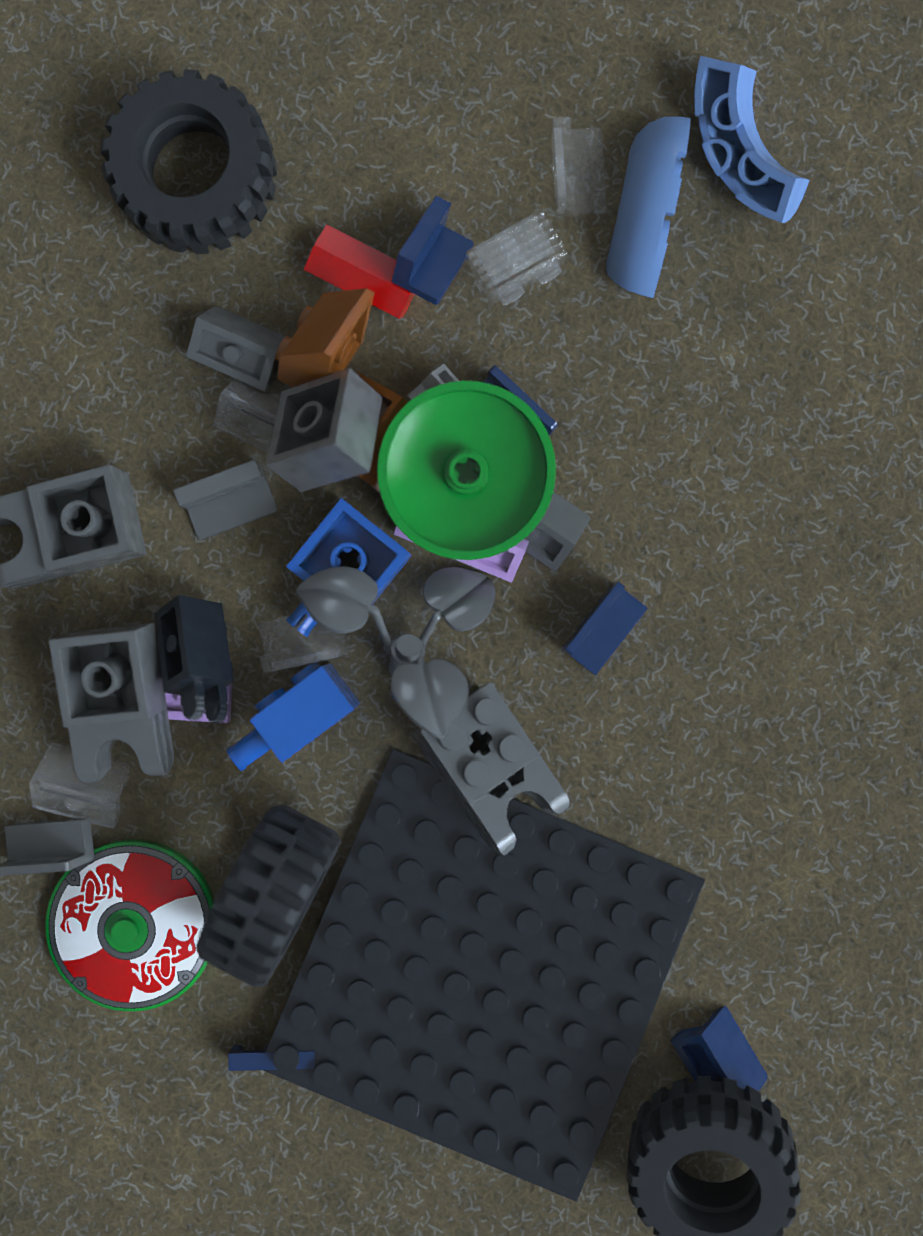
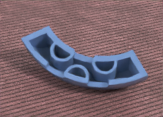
M700 56L694 92L695 116L699 118L700 131L704 142L701 145L708 162L715 174L721 177L728 188L736 195L735 197L747 207L781 223L789 221L797 211L810 180L800 177L781 166L771 156L761 141L756 128L752 107L756 70L743 65Z
M663 117L652 121L636 134L631 145L620 205L606 263L607 275L617 285L629 292L654 298L667 249L666 242L670 228V220H665L664 218L665 215L674 216L682 180L680 178L683 164L681 158L686 156L691 118Z

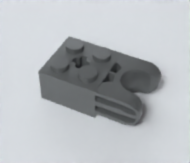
M110 464L27 486L26 490L0 496V526L17 524L23 535V544L20 552L12 560L0 564V587L17 589L147 555L129 473Z
M154 623L75 631L49 640L63 727L68 728L74 767L78 779L83 783H94L106 775L111 768V746L114 740H121L132 747L138 757L143 773L153 777L167 775L174 763V749L166 697L163 691Z
M492 682L479 686L468 694L463 709L453 721L443 739H437L421 728L411 733V736L458 805H461L488 847L500 856H505L512 851L516 843L515 834L507 820V807L515 795L521 792L527 794L542 811L550 814H561L569 808V799ZM471 734L479 738L481 742L480 751H470L469 745L473 742Z

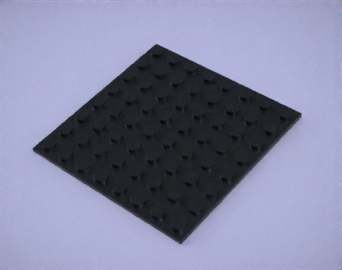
M393 749L266 1052H275L273 1063L278 1070L263 1071L577 1202L705 879L515 799H511L507 807V820L515 834L516 843L512 851L505 856H500L488 847L461 805H458L432 765ZM299 1051H315V1069H295L300 1060Z

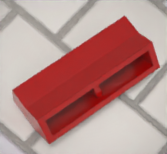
M329 225L325 226L315 242L303 269L344 291L364 288L373 291L372 305L398 319L404 317L415 296L412 292L391 282L397 260Z

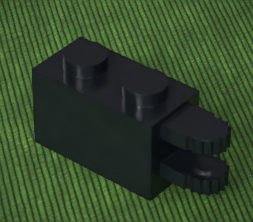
M177 595L154 613L164 693L180 695L181 707H183L182 712L185 719L200 720L204 710H206L205 715L208 721L212 723L223 722V720H226L225 717L228 716L227 712L229 711L226 687L234 681L222 603Z

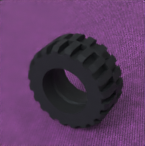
M185 69L181 77H176L172 70L159 73L160 80L151 84L146 78L136 84L139 91L132 97L127 93L117 102L121 109L117 116L110 114L104 126L110 133V138L103 137L101 139L100 153L106 160L101 165L104 180L110 186L109 192L116 204L137 229L142 230L150 240L158 245L164 242L170 250L184 253L185 248L190 247L195 254H208V245L215 243L220 251L232 246L229 240L230 237L239 233L241 238L244 239L253 232L249 225L253 218L259 222L263 220L268 212L264 204L265 199L273 200L276 189L272 177L277 175V164L272 152L274 149L261 117L254 105L248 103L244 93L236 86L228 88L224 79L214 74H209L207 79L203 80L199 70ZM202 131L217 135L225 141L229 148L227 167L218 182L210 189L191 197H174L162 193L156 187L153 178L156 159L164 146L173 138L188 132Z
M273 805L263 816L262 821L258 823L252 836L243 847L241 854L231 868L206 917V922L200 931L195 947L200 959L252 987L265 986L289 947L330 868L341 843L337 832L287 805Z
M697 1076V1081L688 1083L687 1078L674 1081L670 1090L666 1087L660 1088L652 1094V1101L644 1102L638 1110L637 1120L632 1123L626 1180L629 1183L628 1194L631 1203L637 1208V1215L648 1228L653 1226V1234L655 1236L784 1235L783 1227L787 1229L792 1224L796 1216V1206L800 1204V1179L796 1143L793 1141L792 1129L788 1121L781 1117L780 1109L771 1100L766 1099L762 1102L761 1092L746 1085L745 1089L737 1087L736 1080L723 1077L722 1082L711 1081V1076ZM713 1150L724 1152L740 1159L750 1169L740 1177L730 1181L706 1182L686 1174L675 1162L693 1152Z

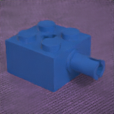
M341 498L286 567L305 581L308 577L319 571L333 567H344L345 562L341 559L343 553L354 554L358 551L360 553L357 557V561L360 563L358 570L369 575L378 586L375 602L412 555ZM301 602L290 617H287L286 621L292 627H297L307 615V618L298 627L297 631L308 637L317 622L310 616L306 607Z
M317 662L311 663L290 679L295 685L288 692L283 687L275 690L255 705L259 713L250 719L255 729L236 744L226 749L232 762L241 771L245 770L248 765L270 749L280 762L283 763L361 704L331 663L321 667Z

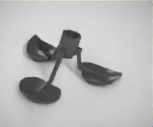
M333 567L319 571L303 581L296 590V596L302 601L310 616L323 628L335 633L346 634L362 628L368 620L369 613L373 616L383 641L382 649L390 653L387 669L392 676L391 690L395 701L417 726L437 739H443L465 705L468 697V683L461 670L448 661L436 659L425 663V646L436 624L442 617L451 629L459 632L471 630L482 624L490 614L495 600L496 592L492 580L485 574L459 567H446L434 572L425 582L423 598L427 606L436 612L431 616L419 638L412 634H405L397 637L394 641L390 639L379 608L372 605L378 594V586L366 573L350 567Z

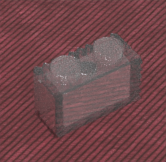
M541 209L466 251V263L490 306L498 301L504 306L520 298L525 293L523 287L535 280H538L539 284L542 285L557 277L562 272L560 266L564 265L567 253L558 240L557 234L546 218L544 211Z

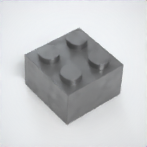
M350 368L282 391L266 466L300 492L370 472L383 397Z

